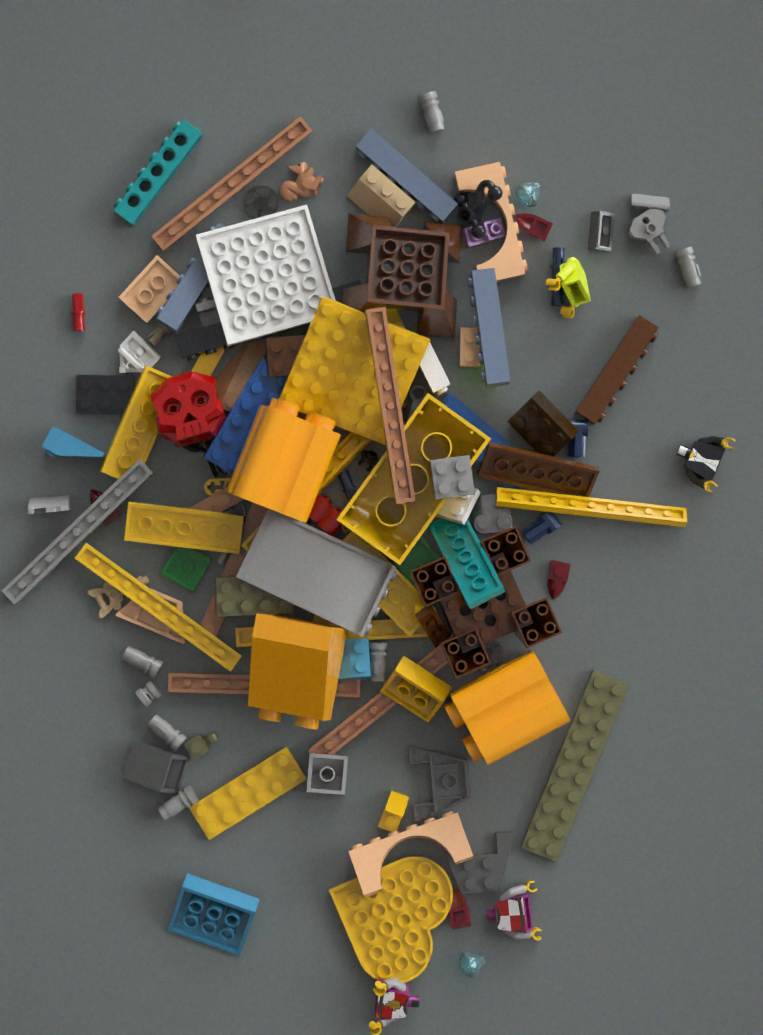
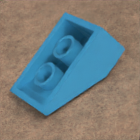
M53 426L42 445L46 449L45 453L54 458L58 456L105 458L106 456L104 452Z
M368 638L347 639L345 641L338 682L369 680L371 670Z

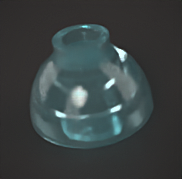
M537 182L522 183L516 187V196L523 205L535 207L540 200L541 186Z
M463 952L460 956V964L464 973L468 977L474 978L480 973L482 966L485 965V959L482 954Z

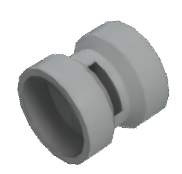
M151 680L146 683L143 689L140 688L135 692L146 707L152 703L153 699H158L162 696L160 690Z

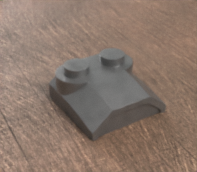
M496 494L479 495L472 509L475 533H497L512 528L511 508L496 506Z

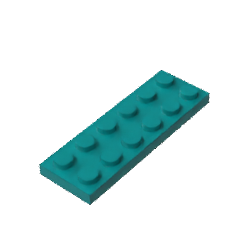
M440 519L429 525L470 609L505 592L468 519L464 525L445 519Z

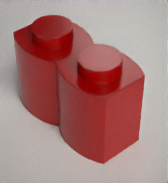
M325 494L323 496L318 495L309 517L328 535L333 536L343 526L337 520L342 510L339 507L335 510L331 506L333 502Z

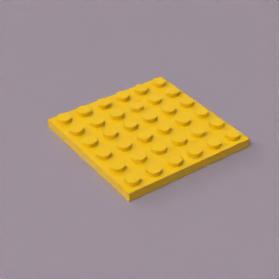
M322 296L279 399L299 406V412L305 414L310 412L325 416L336 421L335 426L385 445L366 315L362 311ZM388 322L398 392L402 407L430 343V339Z

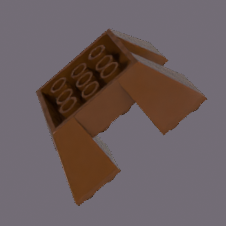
M349 213L346 252L367 254L365 284L343 289L342 304L364 313L367 309L381 307L418 311L417 334L455 338L457 299L446 291L447 262L460 263L462 225L424 221V230L396 228L391 226L387 217ZM404 247H409L412 250V254L405 253ZM383 264L390 265L392 271H386L383 268ZM402 266H408L411 273H405ZM422 268H427L430 271V275H424ZM401 285L408 286L410 291L408 293L403 292Z
M517 526L480 541L505 589L504 597L501 601L494 597L486 601V606L483 609L478 606L472 609L469 608L445 556L409 571L424 607L438 602L453 635L440 644L455 679L491 664L484 644L514 632L523 645L529 648L562 633L548 598L546 597L525 605L511 570L531 562ZM462 605L467 606L469 610L467 616L460 614V607ZM488 615L494 620L492 626H487L485 623V618Z

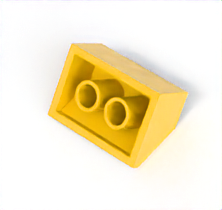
M403 656L380 692L428 723L444 703L452 687Z

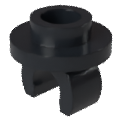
M364 450L361 453L362 458L359 460L358 465L360 466L363 462H367L369 465L367 471H370L379 461L377 454L372 450Z

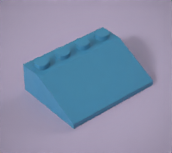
M187 873L167 931L240 956L260 899Z

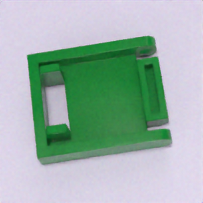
M422 536L401 565L393 561L415 588L416 586L409 571L439 559V556Z

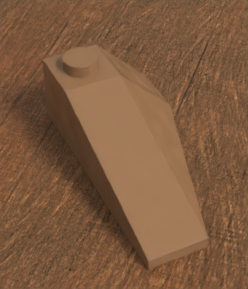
M256 340L247 343L215 378L217 381L218 399L221 400L224 410L230 412L259 361L261 358H264L267 352V345Z

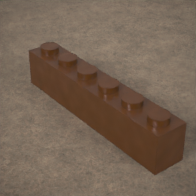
M641 315L636 318L575 413L592 424H596L597 421L601 423L606 415L604 410L607 406L611 407L617 397L614 395L618 389L622 391L627 383L625 378L628 374L632 375L638 367L635 364L639 358L643 359L648 351L646 346L649 342L653 343L659 335L656 332L659 327Z

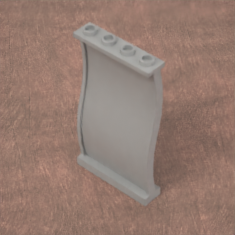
M268 508L236 577L363 637L364 634L368 635L372 627L370 621L373 616H377L381 608L378 604L381 598L385 599L389 591L386 587L389 581L393 582L397 571H395L396 566L297 519Z

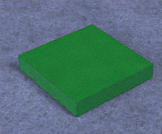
M175 547L161 574L194 593L213 559L196 549Z

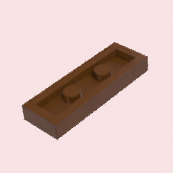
M432 605L422 608L415 614L435 647L451 636Z

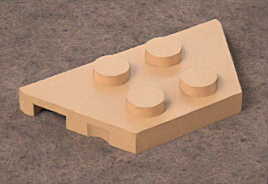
M151 589L184 613L182 601ZM133 600L116 613V616L185 644L184 637Z

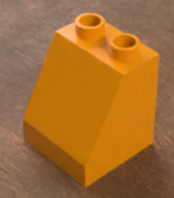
M256 613L252 634L248 706L259 708L258 718L281 722L282 713L296 715L295 725L309 729H318L319 720H331L348 630L342 627L275 614Z

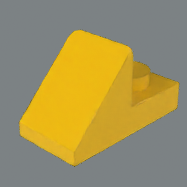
M391 790L378 827L390 832L397 831L409 797Z

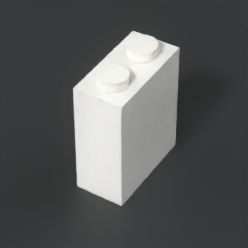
M429 343L419 369L432 395L436 393L439 396L448 391L447 387L450 386V382L431 343Z

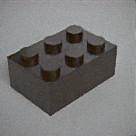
M540 390L507 421L538 453L553 457L579 432Z

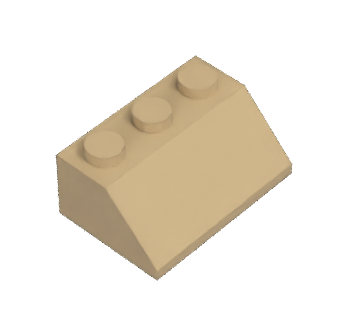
M373 165L366 170L347 195L367 215L387 217L392 227H397L415 206V201Z

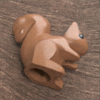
M305 162L289 166V169L298 176L295 182L285 181L281 184L279 189L280 197L284 201L292 202V200H297L298 196L303 198L312 195L316 196L324 178L321 175H318L316 178L313 177V168L311 167L307 171L308 165Z

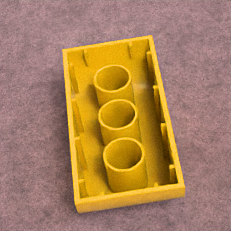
M427 393L404 425L416 501L395 504L386 450L337 518L340 523L399 565H401L448 499L435 500L430 460L470 455L472 466L491 440L490 437L429 393Z

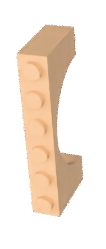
M500 162L456 171L454 176L458 193H476L479 183L483 180L492 181L503 191L501 199L492 201L500 208L505 218V242L493 258L485 263L476 265V270L495 268L497 282L525 276V271H528L526 260H522L521 252H524L521 241H518L516 235L519 233L517 222H514L512 215H515L513 203L509 204L508 196H511L509 185H505L504 178L507 177L505 167L501 166ZM486 187V188H485V195H486L487 198H489V197H488V190H489V189Z
M447 812L442 815L443 818L437 820L430 818L418 827L417 824L406 827L407 831L401 833L399 831L391 832L384 839L380 837L370 840V844L364 846L362 844L352 846V850L348 852L364 897L383 891L380 875L384 859L393 847L405 840L413 838L432 840L441 845L451 855L455 865L473 859V854L458 812Z

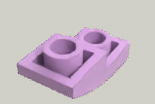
M501 218L483 222L482 225L486 228V234L480 239L473 237L471 233L472 226L462 229L466 247L477 246L505 237L506 233Z

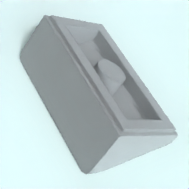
M631 194L630 207L633 209H656L668 212L670 201L667 197Z

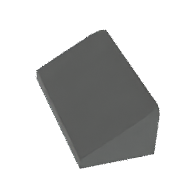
M604 211L591 212L588 249L611 252L615 213Z

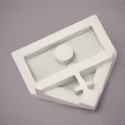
M132 331L118 349L120 356L119 373H141L145 365L153 367L162 356L135 331Z

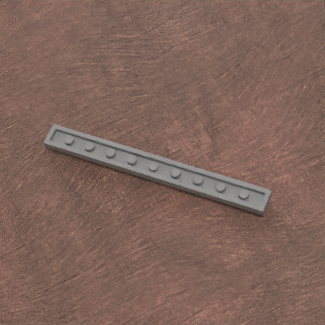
M139 459L18 574L2 592L16 605L154 473Z

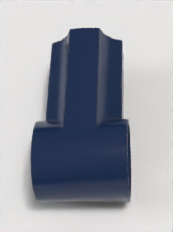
M569 419L579 432L569 442L568 457H585L588 420Z
M546 512L537 521L523 529L522 533L527 541L532 544L544 535L552 533L561 527L562 524L555 513Z

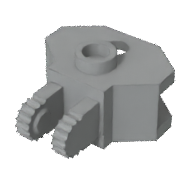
M649 209L633 219L628 231L632 240L648 243L656 255L660 253L659 247L653 241L656 237L660 239L665 248L670 247L668 240L663 234L666 215L662 210ZM645 219L647 224H644L642 220Z

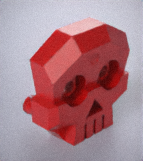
M190 371L166 378L150 395L157 411L155 420L158 432L162 438L171 441L176 447L216 437L220 427L226 420L223 404L218 399L217 381L212 376ZM204 400L203 404H198L199 401ZM173 408H177L174 413L171 412Z

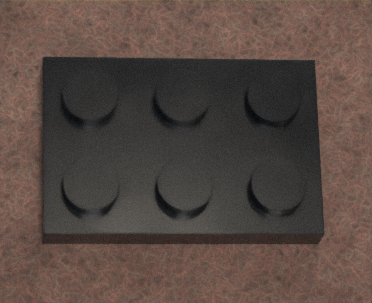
M76 375V413L124 414L135 389V376Z

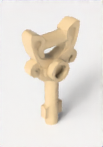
M147 575L136 578L144 585L150 582ZM108 582L104 583L103 588H96L87 592L90 596L95 597L100 607V618L108 615L113 608L119 610L122 607L120 602L123 601L124 594ZM103 593L110 598L108 606L102 596Z

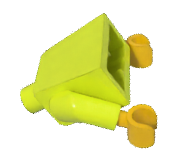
M574 257L568 258L565 263L560 265V271L556 275V279L548 278L545 284L550 285L548 290L557 291L560 289V285H562L570 301V307L563 306L561 308L560 314L564 318H573L575 308H578L580 304L591 301L586 274L579 260Z

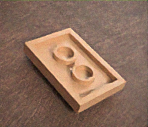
M156 255L118 298L148 324L156 315L160 306H164L168 302L166 297L172 289L175 291L179 285L176 282L180 275Z

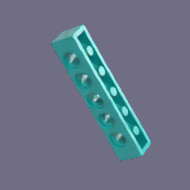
M185 119L182 122L178 121L170 138L167 136L161 143L162 148L158 153L154 152L147 168L143 167L139 171L137 181L135 183L131 182L126 189L127 194L123 198L120 197L114 204V212L133 227L203 137L202 132ZM179 137L186 139L185 144L182 146L175 144L176 139ZM168 152L174 154V158L171 161L164 160V155ZM159 167L162 169V174L157 177L153 176V169ZM145 182L151 185L147 192H143L140 189L141 185ZM131 198H138L139 203L137 206L131 207L129 206V200Z

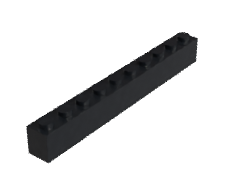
M360 280L332 288L335 300L342 303L343 289L361 285ZM221 322L176 335L182 358H187V361L197 359L198 355L202 353L206 355L214 354L217 352L216 349L224 347V350L235 347V344L227 346ZM272 334L263 336L261 339L270 337ZM252 339L249 341L242 342V344H247L253 342L254 340Z

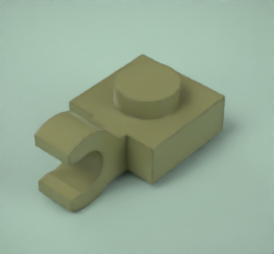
M215 732L205 738L199 734L183 745L192 760H195L210 751L208 745L218 740V736Z

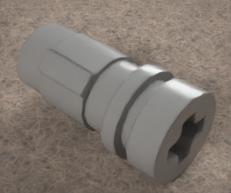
M436 91L418 96L419 103H422L420 107L424 110L425 120L430 133L445 129L443 125L444 119L438 107L439 100H436L438 98Z
M692 246L674 252L675 258H678L677 264H680L681 273L687 288L701 284V273L698 264H695L694 259L696 257L692 254L694 253Z
M369 642L370 681H385V656H387V651L385 650L388 647V642Z
M128 646L122 657V660L128 662L129 665L138 670H143L145 674L149 673V676L154 679L158 676L164 664L163 661L155 660V657H149L147 654L131 646Z
M157 714L147 724L152 732L166 742L167 746L170 745V749L174 752L187 739L185 735L179 734L180 731L178 729L172 728L167 721Z
M190 785L185 787L184 791H179L178 795L173 796L157 807L164 820L175 816L186 807L190 808L191 804L194 805L199 802L197 795Z

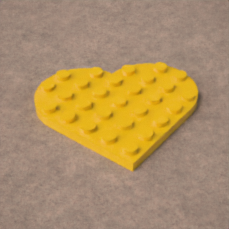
M407 856L382 866L380 879L383 891L367 897L363 895L358 877L329 889L358 960L363 969L374 979L378 980V978L387 980L396 977L403 983H406L419 976L427 967L433 951L430 930L437 927L446 918L451 908L453 889L447 873L438 863L422 856Z

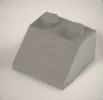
M310 753L306 793L345 796L348 756Z

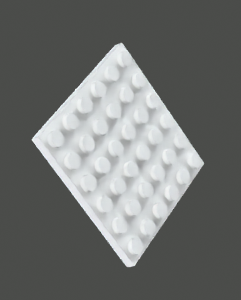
M307 205L196 235L227 346L310 324L322 296L336 301Z

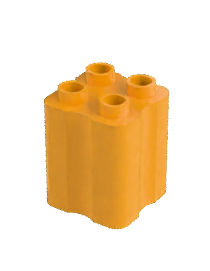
M272 398L269 406H259L226 492L307 523L341 435L333 432L336 421L310 412L307 413L305 420L296 417L299 406L279 398Z
M531 650L450 692L449 694L453 701L444 705L455 728L466 724L471 735L463 738L462 741L473 762L476 763L484 758L487 765L496 762L571 721L541 663Z

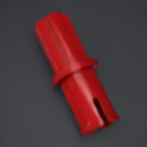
M82 293L72 294L73 312H71L73 314V331H85L84 314H86V311H84V295Z

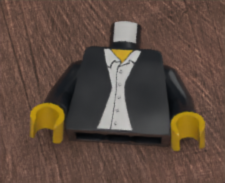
M709 436L694 441L691 448L680 444L676 455L686 459L683 467L686 468L685 472L693 484L705 489L710 494H714L710 487H718V485L712 480L725 449H734L728 446V443L735 441V439Z

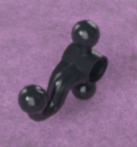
M483 180L479 183L476 189L477 201L473 207L469 206V197L465 192L456 193L454 196V201L461 207L457 213L458 220L462 224H471V233L477 239L484 237L486 234L485 226L479 223L482 220V211L487 203L485 188L489 189L488 197L491 200L497 201L503 195L502 189L490 180Z

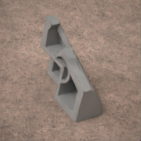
M70 494L30 498L28 504V514L71 510Z

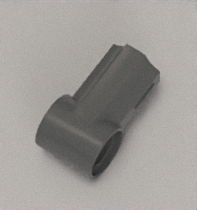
M415 385L411 388L403 419L409 420L427 395L424 386ZM415 388H421L424 391L422 398L417 399L413 396Z

